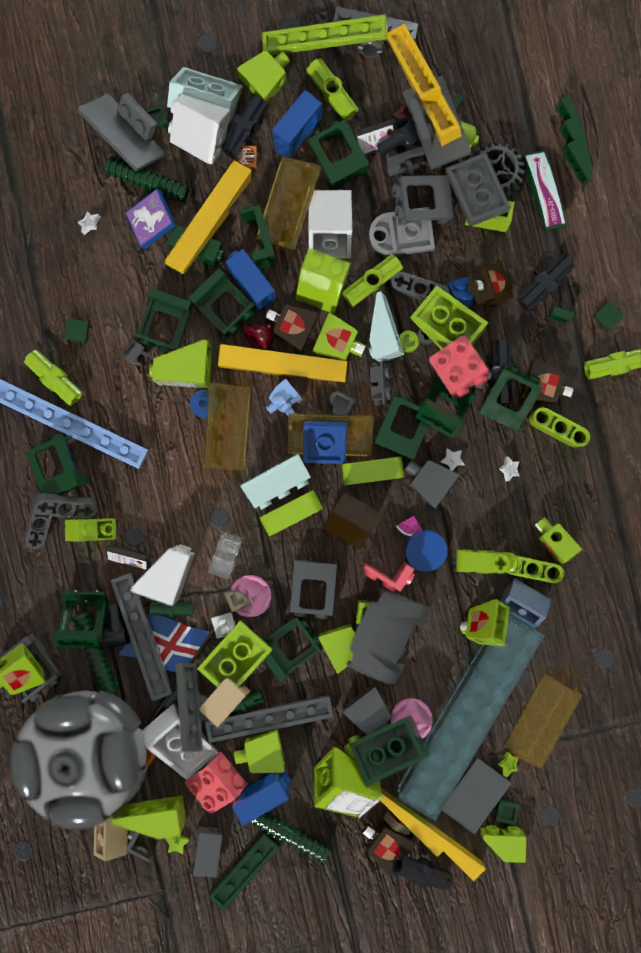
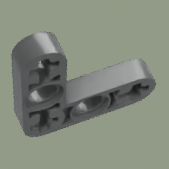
M398 272L391 278L390 285L395 292L422 301L427 298L430 286L433 289L438 286L450 295L449 289L446 286L405 272ZM402 277L403 282L407 284L412 280L413 283L411 284L410 291L407 290L408 285L402 284L401 287H398L397 282L394 280ZM417 283L424 284L426 291L423 294L415 292L414 286ZM419 328L417 333L419 342L424 345L431 344L433 341L430 338L425 340L424 335L421 334L423 331Z
M47 493L37 495L33 500L24 534L26 546L30 549H39L44 545L52 516L90 519L94 517L97 513L94 500L86 497ZM64 503L71 504L69 509L63 510L59 508ZM38 518L45 520L41 525L33 523ZM35 532H37L38 538H36L35 540H33V539H34V536H35Z

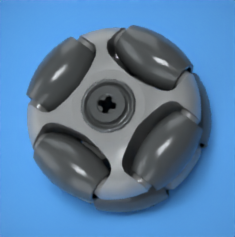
M87 690L75 691L65 695L59 694L42 703L38 710L25 722L11 748V775L20 796H26L25 800L36 812L51 820L54 825L74 830L87 829L107 821L113 812L126 805L136 795L148 770L146 765L145 738L143 731L139 729L142 723L135 711L121 698L103 690L99 693Z

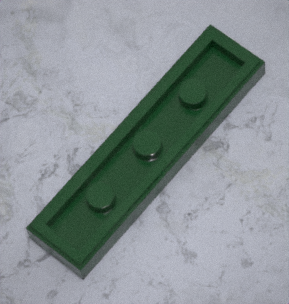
M264 831L209 893L208 897L225 911L278 851L280 844Z

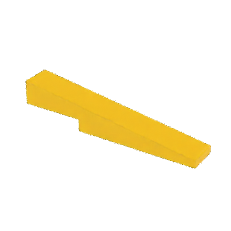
M405 23L387 33V40L420 105L423 104L427 118L441 146L460 138V126Z
M233 160L166 258L165 264L182 274L186 272L227 218L231 206L250 183L251 169Z
M220 344L218 366L220 368L262 372L263 374L345 383L347 361Z
M381 788V801L437 857L444 851L473 881L486 870L481 859Z

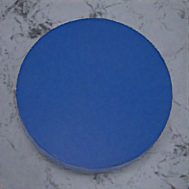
M199 390L191 397V410L198 417L208 418L217 411L218 399L209 390Z

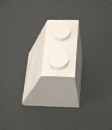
M181 94L176 100H173L171 105L173 120H171L168 128V133L171 134L170 142L212 165L222 153L221 146L226 139L231 109Z
M309 190V248L335 258H351V190Z
M181 544L168 549L132 587L131 592L171 606L179 601L195 553L191 552L190 547Z

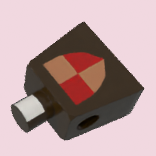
M502 261L469 275L468 290L474 294L478 305L497 307L514 299Z
M285 305L281 313L270 309L265 320L275 324L273 334L302 353L316 324L318 313Z
M537 359L530 362L527 374H535L543 382V389L535 402L555 404L559 397L571 398L573 387L563 384L565 379L563 372ZM523 383L518 400H526L531 391L528 385Z
M383 821L377 829L370 823H367L361 833L369 839L366 844L368 854L390 877L394 874L392 871L394 857L400 854L407 856L416 845L414 836L394 831L386 821Z

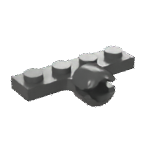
M336 7L333 22L377 15ZM387 17V33L405 23L415 41L418 23ZM388 40L359 43L358 49L365 57L375 58L382 53L384 42Z
M181 662L176 664L181 753L203 751L201 722L208 721L209 719L199 708L211 695L199 693L197 664Z

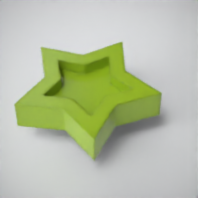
M505 752L504 759L498 764L503 768V776L508 777L511 772H518L517 762L520 756H512L509 752Z
M181 834L174 840H166L169 844L168 853L177 851L183 854L184 845L190 839Z

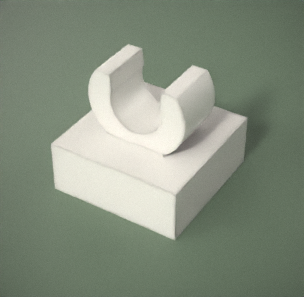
M232 612L211 618L217 639L227 636L236 626Z

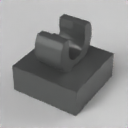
M132 339L120 356L130 364L134 363L137 366H141L142 364L137 361V357L142 354L147 358L148 354L143 350L144 347Z

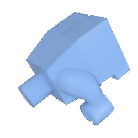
M285 379L275 387L269 396L272 403L266 409L271 414L278 409L280 412H286L287 416L292 418L296 414L291 407L292 404L295 402L300 403L303 399Z

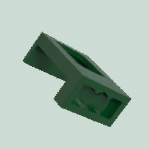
M346 120L341 122L335 121L328 126V129L322 132L316 131L310 135L308 149H312L328 178L327 184L331 190L368 172L369 162ZM342 133L352 150V154L336 163H331L320 144Z
M255 204L247 205L243 210L239 211L243 226L257 223L264 249L251 252L254 264L259 270L276 266L274 251L260 205L255 206Z
M219 268L189 297L190 301L225 337L229 334L233 336L240 329L239 325L244 320L248 321L255 314V304L251 303ZM226 292L230 293L245 309L228 326L211 310V306Z
M150 288L148 294L150 301L138 334L134 333V336L139 339V344L151 347V344L159 346L158 350L164 353L178 350L193 309V304L191 301ZM157 312L177 317L179 320L170 344L148 337Z
M504 363L502 371L486 400L484 399L481 403L479 413L518 431L542 391L543 382L535 374L529 373L528 375L521 372L520 367ZM510 378L524 383L531 388L519 411H514L497 402L500 392Z
M438 376L422 403L416 418L453 439L465 421L463 418L476 394L469 391L465 396L461 398L457 396L453 399L449 395L447 387ZM436 395H440L454 403L458 407L456 413L453 414L434 403Z
M394 396L373 444L414 460L428 424L420 421L412 439L392 432L390 427L400 405L418 412L422 403L415 405L410 403L411 399L406 396Z
M57 434L51 436L49 442H38L32 445L33 449L26 451L41 494L62 495L89 483L87 475H78L66 441L73 439L72 436ZM55 446L64 470L63 473L46 479L37 458V453Z
M79 590L62 591L61 595L64 603L59 628L54 630L52 637L56 646L63 648H100L108 605L105 593L98 590L90 592H80ZM76 605H95L98 607L93 630L77 631L69 629L73 608Z
M295 616L263 639L272 648V651L265 657L264 661L279 682L286 679L289 673L314 655L322 653V648L320 647L322 644L316 634L312 636L308 630L310 625L304 617L300 619L298 616ZM296 626H299L312 645L294 659L289 660L278 646L277 640Z

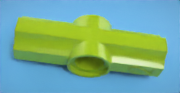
M321 58L314 60L306 69L307 73L323 93L325 101L332 105L342 120L349 121L359 111V108L342 87L341 80L332 74ZM336 88L337 92L331 93L328 89Z
M393 254L388 256L342 292L345 300L352 307L356 306L371 293L378 291L380 286L403 270L401 262ZM373 276L377 278L378 283L370 285L367 282V278Z
M35 349L25 357L24 363L40 377L39 380L53 392L55 391L69 406L80 400L83 392L67 378L68 375L57 365L52 364L41 352Z
M641 349L630 352L621 351L609 354L603 358L584 362L585 375L589 380L607 375H620L628 373L630 370L641 368Z

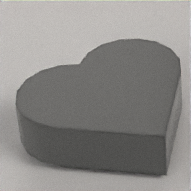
M339 391L332 393L329 398L330 404L333 406L332 413L337 419L345 418L355 403L354 399Z

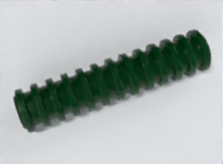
M113 156L106 162L105 172L108 176L112 174L114 178L124 179L125 182L130 181L131 184H136L138 187L143 186L144 189L149 188V191L158 189L162 192L163 196L173 197L176 201L179 199L181 203H184L188 197V184L183 185L180 181L177 183L175 179L171 180L170 177L164 178V175L158 176V173H152L151 170L146 171L145 168L135 171L126 161L122 162L121 159H115Z
M84 612L73 617L71 621L75 623L74 628H77L78 631L93 630L95 625L91 624L93 620L92 618L89 619L90 613ZM101 646L100 648H85L83 651L87 653L86 658L90 660L88 663L92 665L91 671L95 673L93 676L97 678L96 683L100 685L98 687L99 690L109 693L118 691L119 686L115 684L117 680L113 679L115 675L114 673L111 674L112 668L108 666L110 664L109 661H106L107 655L103 654L105 650L101 649Z
M270 812L264 813L249 822V824L254 823L256 828L258 826L261 827L260 830L262 831L266 830L267 834L272 833V837L277 836L280 841L283 839L285 844L290 843L289 846H295L296 850L301 849V853L306 852L309 857L312 855L314 860L319 859L318 862L320 863L324 862L328 856L330 845H324L323 841L318 842V838L313 839L312 835H306L305 831L300 832L301 829H295L294 825L289 826V822L284 823L283 819H277L276 815L274 817L271 816L272 813Z

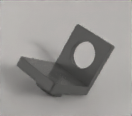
M131 830L127 837L131 841L125 851L149 862L154 851L135 842L139 833ZM137 849L142 850L146 854L140 853Z

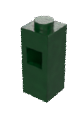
M177 225L171 230L166 242L169 249L173 250L186 228ZM211 238L195 259L216 267L217 263L223 260L225 254L222 243Z

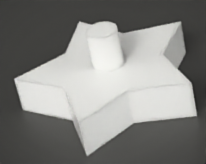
M87 211L85 217L77 222L82 226L81 232L85 235L90 230H97V222L100 216L98 214L91 215Z
M446 448V457L440 463L448 465L450 471H453L456 466L464 465L460 459L462 450L452 452Z
M505 457L504 465L499 468L504 473L505 481H510L513 476L519 477L517 470L519 461L513 462L509 457Z

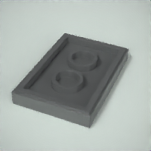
M486 152L446 168L448 179L470 227L510 211L509 202Z
M476 756L439 808L475 835L512 783Z

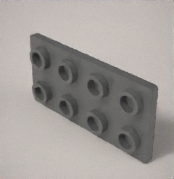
M443 76L435 79L461 129V137L444 146H441L427 118L423 104L420 105L413 89L410 88L403 92L431 169L471 154L469 143Z
M128 93L122 95L119 104L109 94H106L78 107V112L135 171L164 157L165 152L152 139L157 123Z

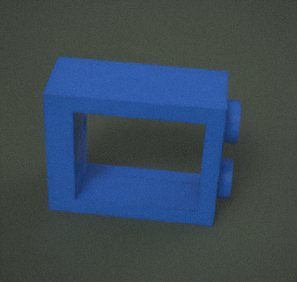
M304 90L272 130L275 150L283 157L286 155L291 159L322 121V103L306 90Z
M243 249L239 252L236 250L228 256L226 265L229 272L259 311H262L276 300L275 290Z
M286 772L269 773L246 786L236 800H234L232 808L243 826L289 799L291 780Z

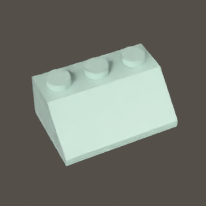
M183 67L169 83L167 107L171 108L173 100H176L181 94H185L231 109L229 124L234 117L243 85Z
M297 454L241 485V488L254 508L260 507L262 510L272 504L271 499L277 496L279 499H282L291 494L289 491L291 488L297 486L300 489L309 484L308 479L311 477Z

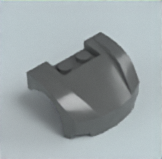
M381 588L380 593L382 595L377 603H370L356 630L349 649L353 653L351 661L348 660L346 665L368 677L384 683L396 684L405 666L398 662V660L403 657L406 651L405 645L414 634V625L423 626L431 607L417 600L412 601L386 588Z

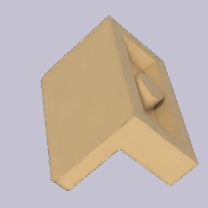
M226 678L199 710L218 727L250 690L245 686L239 688L230 678Z
M110 815L107 821L94 826V856L103 861L127 854L125 850L127 849L128 829L113 825L111 819L114 815Z

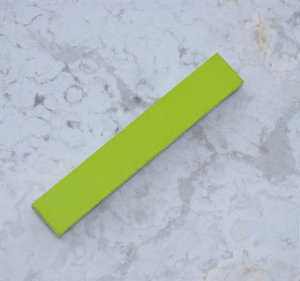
M384 14L262 32L263 51H267L270 55H278L281 52L292 53L386 40L387 16Z

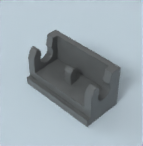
M197 825L192 860L193 876L217 877L222 833L218 832L219 828Z

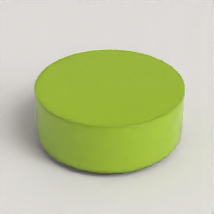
M405 331L399 336L404 352L409 353L416 350L419 345V337L415 332Z

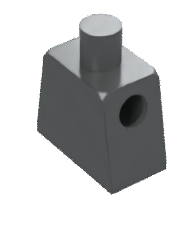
M411 460L405 468L408 473L414 476L409 485L432 508L437 507L459 476L430 460H426L422 466Z
M374 683L342 707L343 713L366 735L388 726L386 722L391 718L390 711Z

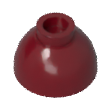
M252 324L245 328V336L255 349L266 350L269 347L271 334H273V329L269 324Z

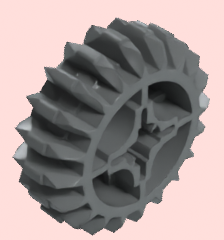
M492 141L489 142L488 147L483 144L480 150L476 149L473 153L474 156L470 158L485 152L488 157H498L496 160H490L493 169L499 164L496 176L499 181H507V183L501 184L505 196L508 197L511 191L515 192L518 188L517 185H520L522 182L521 177L524 175V170L521 168H523L524 162H518L521 159V154H514L516 148L509 150V143L504 147L501 146V141H498L496 146ZM504 160L508 163L510 169L505 166Z

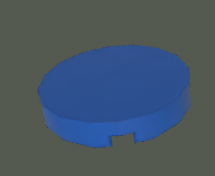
M418 531L406 543V558L409 564L416 570L422 572L433 571L445 562L447 557L446 542L435 531Z

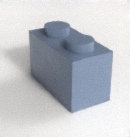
M514 578L504 589L500 602L510 607L509 613L536 628L547 618L551 599Z

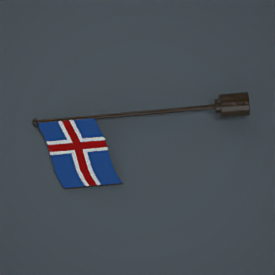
M147 613L164 667L168 671L176 672V664L181 662L194 663L213 634L216 635L214 628L207 631L189 627L166 616L150 615V613ZM130 639V643L124 646L119 655L137 659ZM177 681L172 686L173 692L177 688ZM171 695L164 698L144 728L156 719Z

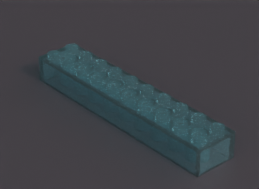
M509 614L505 646H481L424 743L430 757L411 765L397 788L396 792L399 800L436 821L545 635Z

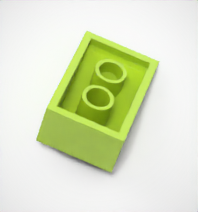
M438 286L432 290L411 316V320L441 350L461 336L467 337L473 346L485 332L488 324L487 321Z
M240 620L197 669L216 687H219L226 678H230L239 687L272 651V648Z
M183 795L126 804L116 811L111 822L113 825L156 839L174 840L181 835L186 823Z

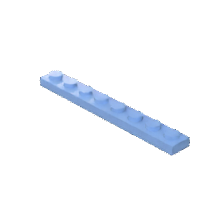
M0 379V403L141 469L149 452L148 449Z

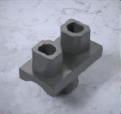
M414 143L411 146L405 147V152L401 154L398 153L397 149L388 152L386 159L389 177L407 173V176H414V170L420 169V166L425 165L423 147H418Z

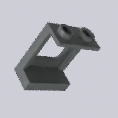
M447 175L401 176L394 183L392 193L396 199L395 217L398 218V225H402L406 221L437 220V224H446L453 218L450 183ZM407 186H432L435 209L411 210L408 205Z
M295 559L290 612H294V616L307 617V614H316L315 617L321 619H328V615L333 616L337 563ZM311 579L326 582L324 609L300 607L302 580Z
M34 633L23 638L0 656L2 658L15 647L24 643L30 653L37 654L51 672V677L37 688H31L22 692L25 696L21 700L23 703L28 699L33 702L43 694L41 690L45 686L50 689L60 681L57 677L63 674Z

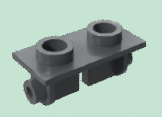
M383 361L372 363V367H370L371 383L378 382V386L371 387V401L374 402V406L390 405L393 399V389L390 387L392 369L389 363Z

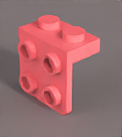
M461 336L429 359L453 399L457 396L458 398L465 396L469 392V388L475 384L480 386L488 380L487 377L490 375L488 368L465 336Z
M365 562L362 565L363 569H365V575L373 580H376L377 577L383 580V586L393 592L395 589L401 592L404 585H409L415 576L413 574L414 569L405 562H403L393 579Z
M221 751L213 757L206 767L185 781V785L210 814L236 800L248 784Z

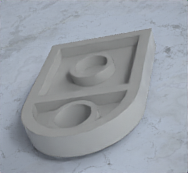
M425 207L411 210H430V208ZM395 212L381 214L371 224L369 240L373 249L381 255L390 256L393 254L394 256L435 250L431 220L406 221L404 224L398 225V218L395 217ZM382 231L385 233L386 238L383 241H377L374 238V233Z

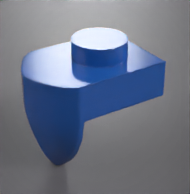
M468 277L448 282L451 296L470 309L475 301V297L468 290Z

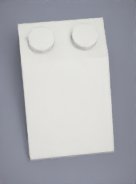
M172 704L142 730L145 738V747L186 780L219 753L217 748L212 743H209L208 738L203 732V751L181 753L179 708L175 704Z

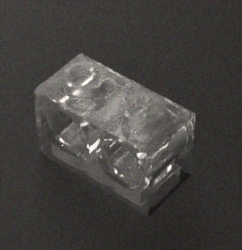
M223 531L208 573L228 580L244 538Z

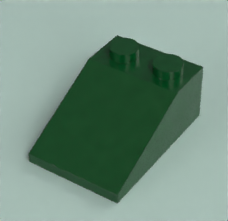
M412 716L404 717L349 744L367 786L430 757Z

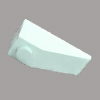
M380 291L376 294L369 351L373 359L379 362H386L404 355V351L387 297Z

